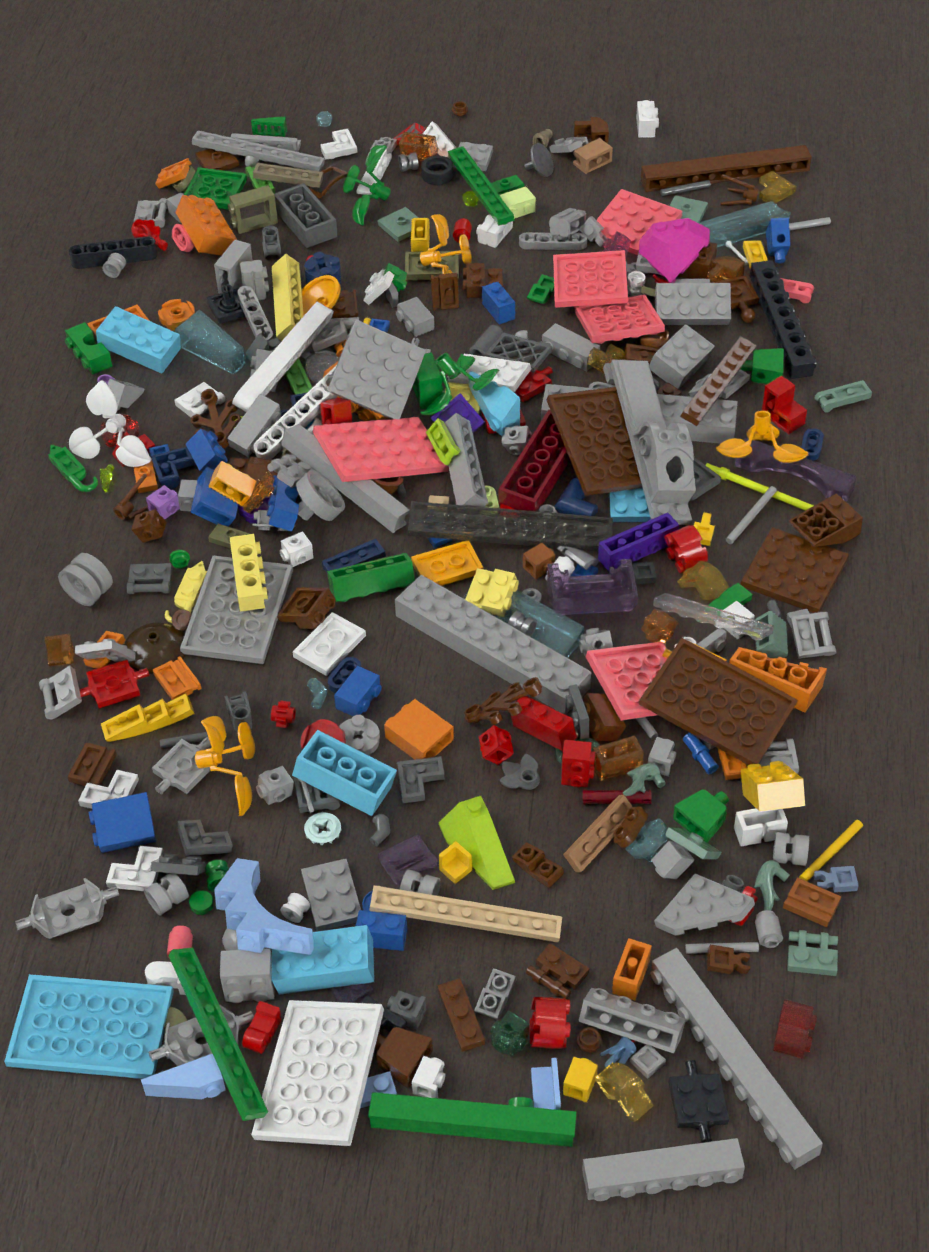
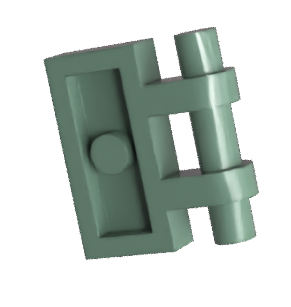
M799 930V932L789 931L788 941H796L798 946L789 945L787 971L830 976L837 975L838 950L828 949V945L837 946L838 936H830L825 932L811 934L805 930ZM806 943L820 944L819 948L806 947Z

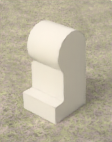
M156 961L147 965L145 969L147 984L172 986L179 989L180 995H186L171 962Z

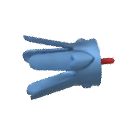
M622 1037L616 1045L602 1052L601 1056L606 1054L612 1055L605 1062V1067L609 1068L619 1060V1066L616 1070V1073L619 1074L627 1059L636 1052L634 1040Z

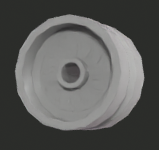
M88 553L78 554L71 561V564L67 565L58 575L59 582L64 591L72 599L84 606L93 605L100 598V595L105 593L113 583L108 569L102 562Z

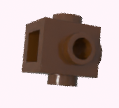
M154 509L136 515L131 530L144 543L162 537L167 522Z

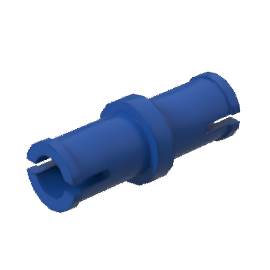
M691 733L686 734L683 737V742L686 743L692 752L694 760L699 761L707 774L714 773L719 765L709 754L708 747L703 745L697 736Z

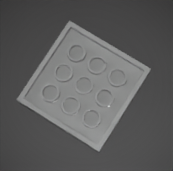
M355 319L327 391L387 418L400 419L426 350Z

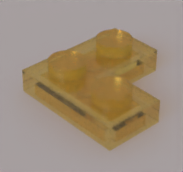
M770 171L760 177L759 183L765 186L766 189L760 191L759 198L770 205L796 192L794 184L774 171Z
M612 344L607 347L606 353L594 347L589 353L588 364L604 373V365L611 363L612 360H625V352Z

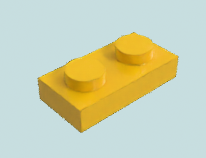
M761 241L743 242V249L750 269L751 263L768 261Z

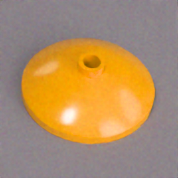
M331 275L320 276L302 288L303 315L316 302L330 309L334 307L341 290L340 283L335 277Z

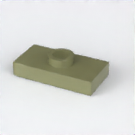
M217 524L208 538L211 543L231 549L230 537L249 535V533Z

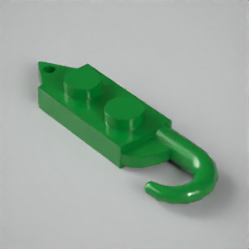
M50 445L49 460L68 482H71L81 492H89L97 487L98 479L96 477H93L94 482L91 485H83L80 482L86 476L85 468L66 447L61 448Z

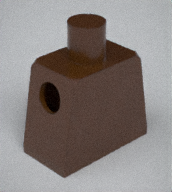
M394 1027L387 1038L378 1034L375 1049L378 1050L376 1054L377 1065L385 1072L390 1071L394 1079L409 1089L423 1056L429 1058L433 1052L432 1038L398 1027Z

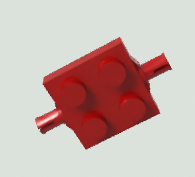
M548 366L543 370L530 371L514 392L520 397V401L524 402L544 391L546 384H552V380L547 377L553 373L552 368Z
M126 659L86 672L88 687L79 689L81 697L92 695L96 700L98 708H102L140 696L137 680L149 677L150 675L147 668L134 671Z

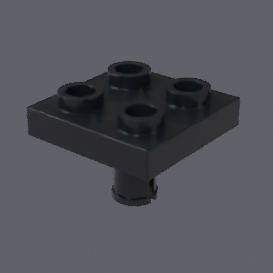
M226 285L227 291L225 286H223L222 293L206 297L207 303L219 324L246 317L238 300L239 288L233 289V286ZM251 306L247 308L249 311H253Z

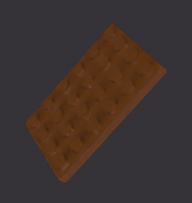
M616 387L548 395L547 403L585 496L643 488Z
M681 638L640 698L639 705L750 765L760 764L795 708L798 700Z

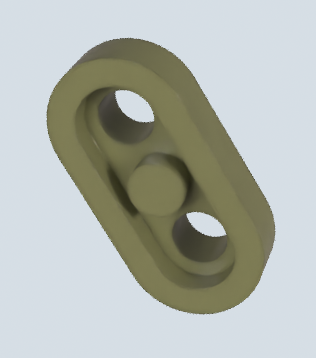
M191 165L189 166L190 169L186 178L175 182L173 187L177 192H185L196 172Z

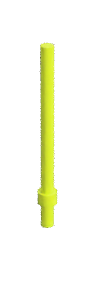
M709 463L706 464L722 480L726 481L728 479L762 494L769 489V487L734 474L727 468H719ZM779 491L772 496V498L805 511L814 506Z

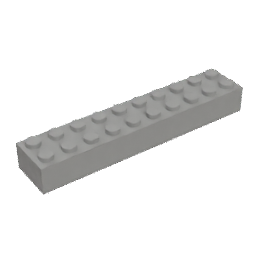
M546 384L541 408V421L550 409L546 400L548 395L593 390L596 388ZM657 394L666 427L673 422L684 423L688 428L691 441L722 443L734 438L738 401L717 399L699 425L695 426L680 417L693 397Z
M420 575L395 599V610L398 618L509 683L519 682L523 688V684L527 680L538 677L542 684V692L535 696V698L565 715L571 710V708L568 709L565 698L566 695H569V686L577 684L581 697L591 687V671L423 575Z

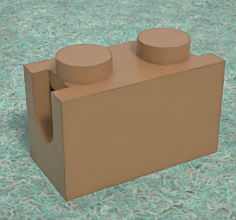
M601 138L596 139L574 150L576 160L573 161V165L587 174L612 162L613 147Z

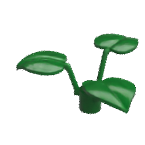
M385 145L374 146L370 150L365 162L367 173L377 183L369 185L358 180L360 168L353 165L349 169L343 185V191L346 193L352 191L355 182L370 188L372 195L364 194L362 198L356 201L352 211L354 221L363 226L370 198L376 200L379 198L385 201L391 192V189L384 186V183L372 173L387 148Z
M447 352L442 354L435 363L442 370L440 374L446 387V393L438 396L424 412L420 413L422 415L435 414L450 402L452 395H450L451 390L445 376L446 374H448L450 379H454L463 373L475 383L472 387L473 390L478 391L486 387L500 370L491 369L484 372L479 378H473L466 372L475 362L473 356L460 354L456 363Z

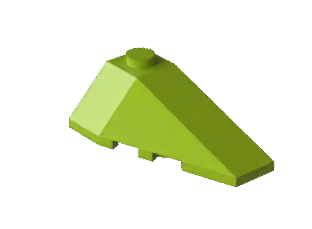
M478 796L459 802L439 822V827L447 844L450 846L456 841L472 855V867L492 890L515 883L496 829L482 797Z

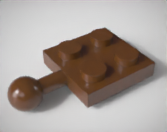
M747 276L712 282L731 283V309L739 307L742 311L741 319L746 323H750L755 319L754 310L747 306L758 304L759 297Z

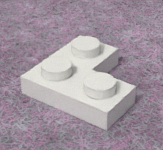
M348 129L332 132L334 142L320 144L325 159L357 153V146Z
M382 269L378 274L374 273L370 278L371 284L366 288V295L363 300L368 305L390 287L394 278V274L390 271L383 276L385 270Z
M116 770L109 787L87 783L78 800L80 806L92 808L91 803L132 795L139 780L138 774Z
M140 846L135 865L112 863L106 881L107 887L113 888L117 886L118 889L144 891V889L154 884L157 880L158 872L151 871V862L159 859V856H163V848Z

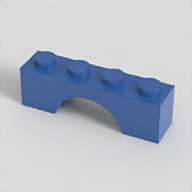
M274 475L271 482L269 507L266 516H269V525L292 531L299 511V504L295 503L298 496L297 487L291 488Z

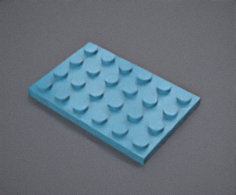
M29 974L4 1061L6 1067L141 1079L155 1075L158 1059L152 1062L148 1052L160 1048L162 1045L166 1017L174 992L173 987Z

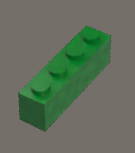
M407 553L327 571L330 591L336 599L335 602H345L350 598L358 596L366 597L371 593L386 592L396 587H407L415 581L413 562Z

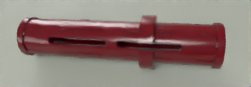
M583 790V805L611 804L619 795H623L625 790ZM646 790L645 793L637 791L631 796H626L630 804H651V790Z

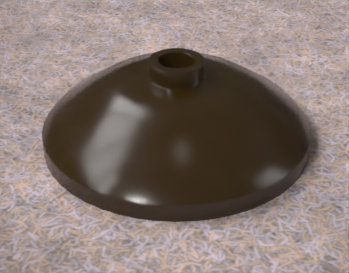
M150 623L137 628L127 637L124 643L128 649L135 652V660L128 661L130 667L136 671L147 668L149 674H153V669L171 660L174 662L178 660L177 657L179 656L184 659L186 654L180 651V647L185 635L181 630L167 623Z

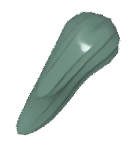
M648 763L628 772L627 775L632 777L633 782L623 792V795L631 796L637 791L645 793L644 781L653 780L658 788L665 786L666 782L660 775L658 766Z
M769 860L761 866L754 885L755 888L760 887L762 891L764 911L772 910L774 900H780L773 888V875H777L784 882L790 876L789 873L781 868L778 862Z

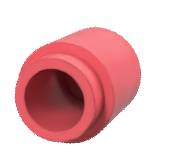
M175 926L172 929L168 940V958L173 949L192 948L193 935L190 928Z

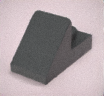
M258 334L246 351L245 357L251 362V358L256 355L257 349L274 351L281 341L278 338L266 341L261 334Z

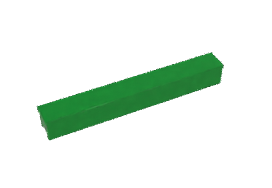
M372 1092L368 1118H370L371 1128L573 1147L576 1111Z

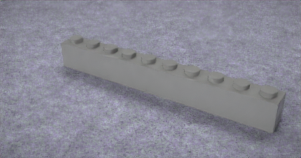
M675 948L652 960V970L650 972L652 980L656 985L660 984L663 988L668 1002L674 1003L678 1009L679 1017L686 1019L685 1022L692 1028L691 1031L694 1038L698 1042L701 1041L708 1057L719 1065L726 1081L730 1080L733 1084L737 1097L741 1101L744 1100L749 1106L751 1116L755 1121H759L762 1124L767 1138L771 1142L774 1141L778 1146L782 1159L786 1163H790L795 1170L819 1156L823 1144L680 951Z

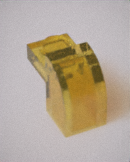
M699 561L693 568L685 570L683 576L677 581L681 588L696 587L702 600L717 599L729 587L721 572L715 566L705 561Z
M611 1063L595 1077L606 1097L618 1100L631 1121L636 1122L654 1106L643 1090L644 1082L632 1069L622 1063Z

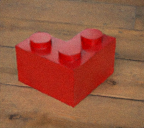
M780 376L765 385L762 411H768L771 414L770 421L787 434H790L805 424L807 409L793 400L795 385L783 376Z

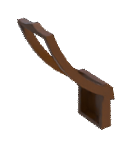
M333 166L328 167L321 172L325 174L335 170L342 174L333 179L322 193L311 189L309 186L307 187L317 198H322L330 187L346 177L348 172Z

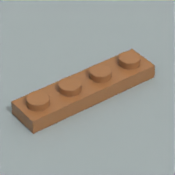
M619 795L563 854L575 872H582L614 837V832L621 826L626 812L632 808L625 795Z

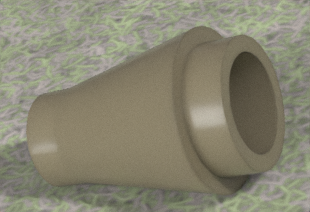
M545 129L542 132L536 133L533 136V145L540 143L547 147L553 132L550 129Z

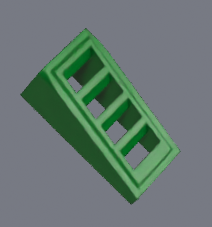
M286 117L251 120L253 135L285 137Z

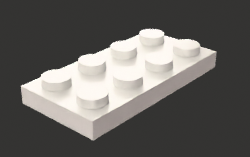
M464 354L465 356H473L475 358V362L466 370L468 374L472 371L482 375L488 370L499 369L500 371L492 381L497 382V386H506L513 392L517 390L531 370L530 363ZM463 373L454 379H450L447 376L448 381L451 383L469 384V378Z

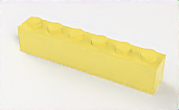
M285 254L272 266L276 337L280 341H283L304 316L299 262L288 254Z

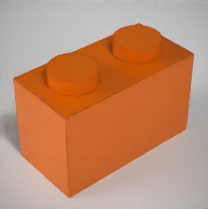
M628 938L613 977V994L625 996L636 1001L650 963L652 945Z

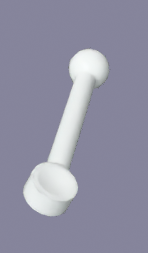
M727 241L725 243L726 247L733 250L742 260V264L748 265L747 258L741 255L732 245L731 241Z

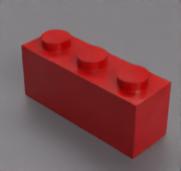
M523 696L515 701L520 703L522 711L515 716H511L514 727L563 751L564 740L574 741L577 738L573 718L528 696Z

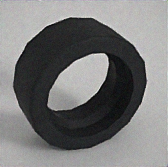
M431 156L422 162V178L428 184L443 185L452 180L453 162L449 158ZM433 169H443L444 171L433 172V171H431V170H433Z

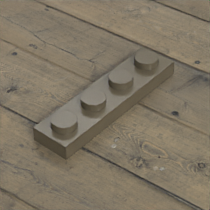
M257 163L253 171V178L294 185L304 183L309 187L320 188L323 172Z

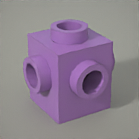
M165 485L146 498L148 510L156 509L164 519L180 509L178 494Z

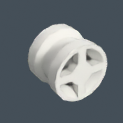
M291 893L288 897V903L284 904L280 911L288 920L299 923L303 918V912H307L310 908V903L302 895Z

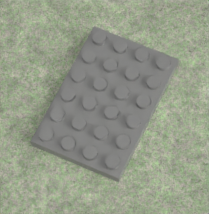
M212 556L180 651L188 655L264 664L278 620L277 615L281 610L292 576L293 566L263 562V569L259 570L260 572L264 571L266 584H262V587H266L268 599H264L265 608L240 612L233 559L230 557Z

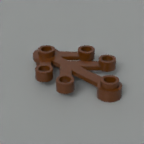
M206 389L201 393V399L205 405H208L212 420L195 414L191 417L190 421L194 427L204 426L214 429V434L218 438L217 441L224 449L229 445L228 436L242 418L237 413L232 414L229 418V423L223 430V424L231 413L238 410V407L232 404L233 399L226 402V407L219 416L216 407L218 396L213 389ZM203 428L197 429V430L195 431L194 435H195L200 429H203Z
M538 677L527 680L523 684V688L519 682L513 683L503 694L500 691H496L481 705L474 704L468 707L464 712L465 720L467 723L475 724L485 719L489 720L491 725H495L502 721L503 717L499 711L490 712L493 710L509 711L511 716H515L522 711V707L519 702H510L526 695L531 697L539 695L542 692V684Z

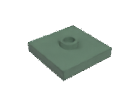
M675 195L670 206L682 210V217L680 219L689 218L700 224L708 207V202Z
M404 207L379 219L378 226L397 242H400L411 236L412 218L419 217Z
M669 827L665 833L666 837L702 859L716 860L722 853L703 841L704 838L698 834L690 833L684 828Z

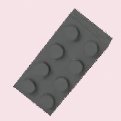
M304 183L274 194L277 214L306 248L338 237L336 219Z

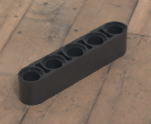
M150 236L80 244L69 248L71 265L76 269L103 266L112 253L122 255L126 263L149 261L155 259L158 255L155 239Z

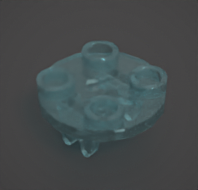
M661 819L647 822L643 825L633 843L626 847V850L635 859L645 858L648 862H652L651 859L657 854L656 850L663 843H666L668 839L665 835L668 830L667 825Z

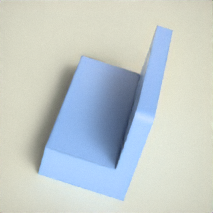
M551 1058V1067L531 1068L534 1108L560 1110L557 1058Z

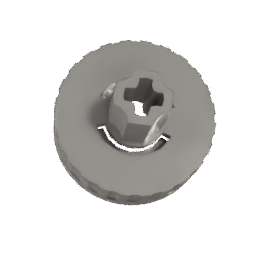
M310 470L297 481V491L302 499L299 503L298 515L302 519L308 520L315 513L326 521H332L345 509V503L341 494L322 474Z

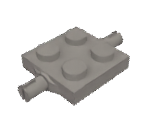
M208 737L199 745L190 744L181 739L152 767L153 773L163 779L155 787L158 793L163 794L169 786H173L187 794L210 771V767L199 769L195 762L196 752L205 750L211 745Z

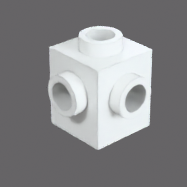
M303 531L281 540L282 549L280 550V555L284 561H287L293 567L313 559L312 544Z

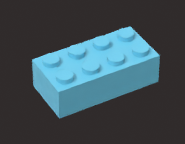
M116 306L96 330L97 344L102 342L107 350L161 374L181 349L180 334Z
M317 730L298 755L292 776L373 816L391 789L397 770Z
M367 925L313 932L314 950L311 955L272 949V982L278 994L374 982L373 938Z

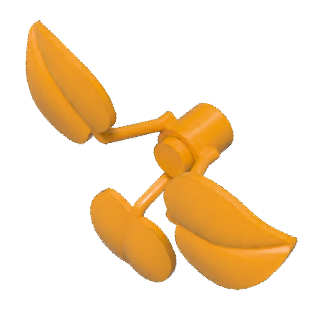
M440 214L432 215L440 244L420 253L421 264L423 266L440 267L443 274L452 273L449 267L438 264V262H441V257L462 253L463 263L466 265L471 263L472 255L466 235L460 236L459 244L461 250L443 254L436 251V249L447 245L449 228L444 216Z
M758 411L755 413L754 425L747 431V437L749 438L747 442L742 439L733 438L722 442L716 447L717 451L725 456L740 458L752 452V447L749 446L752 440H772L776 449L773 452V457L780 462H796L808 456V452L799 446L783 444L780 447L777 445L776 438L779 436V430L770 424L771 414L768 411Z
M218 716L207 717L201 723L207 731L212 748L196 752V765L199 769L210 767V771L236 775L235 790L239 816H243L252 802V790L248 778L243 777L241 772L217 766L222 763V754L241 749L244 759L253 758L255 742L250 726L247 722L240 723L238 726L240 745L224 750L226 731L222 719Z

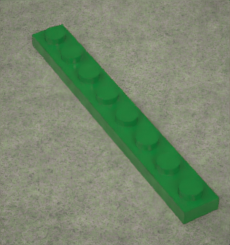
M464 146L449 150L448 157L497 225H505L515 221L514 214Z
M194 949L171 950L168 955L242 1121L264 1118L268 1113V1109Z

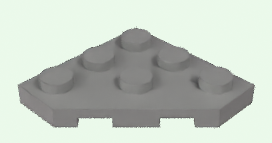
M694 874L654 921L657 928L676 936L684 934V930L698 927L699 930L718 926V922L731 920L732 923L742 921L755 905L754 898Z

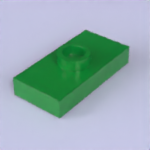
M517 175L491 183L499 195L524 187V183Z

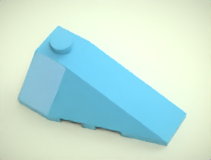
M469 372V374L473 378H479L481 376L475 372ZM469 379V388L493 431L503 436L505 435V427L520 426L519 396L506 386H497L495 381H491L481 390L474 391L472 387L475 383Z

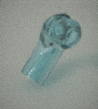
M311 678L307 683L310 692L314 696L311 706L315 709H320L327 695V690L316 678Z

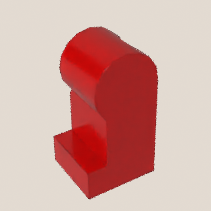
M259 1001L255 1016L243 1036L242 1046L260 1054L265 1051L282 1021L279 1007Z

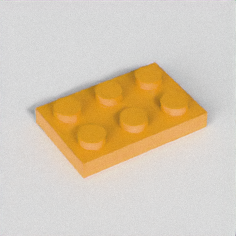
M469 540L411 557L418 576L423 575L440 586L473 577L477 568L484 570Z

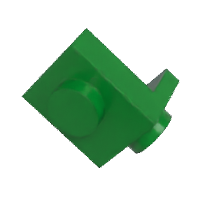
M388 263L383 276L390 271L394 274L392 283L398 292L400 290L403 291L407 285V273Z

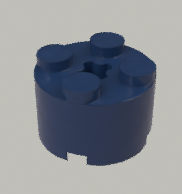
M316 252L313 257L306 261L304 265L306 284L320 276L331 275L339 281L341 286V268L338 257Z

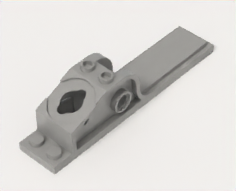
M612 360L610 367L650 517L654 519L668 512L679 525H689L692 518L688 502L695 493L696 486L693 468V445L688 428L684 423L674 422L666 427L648 361Z

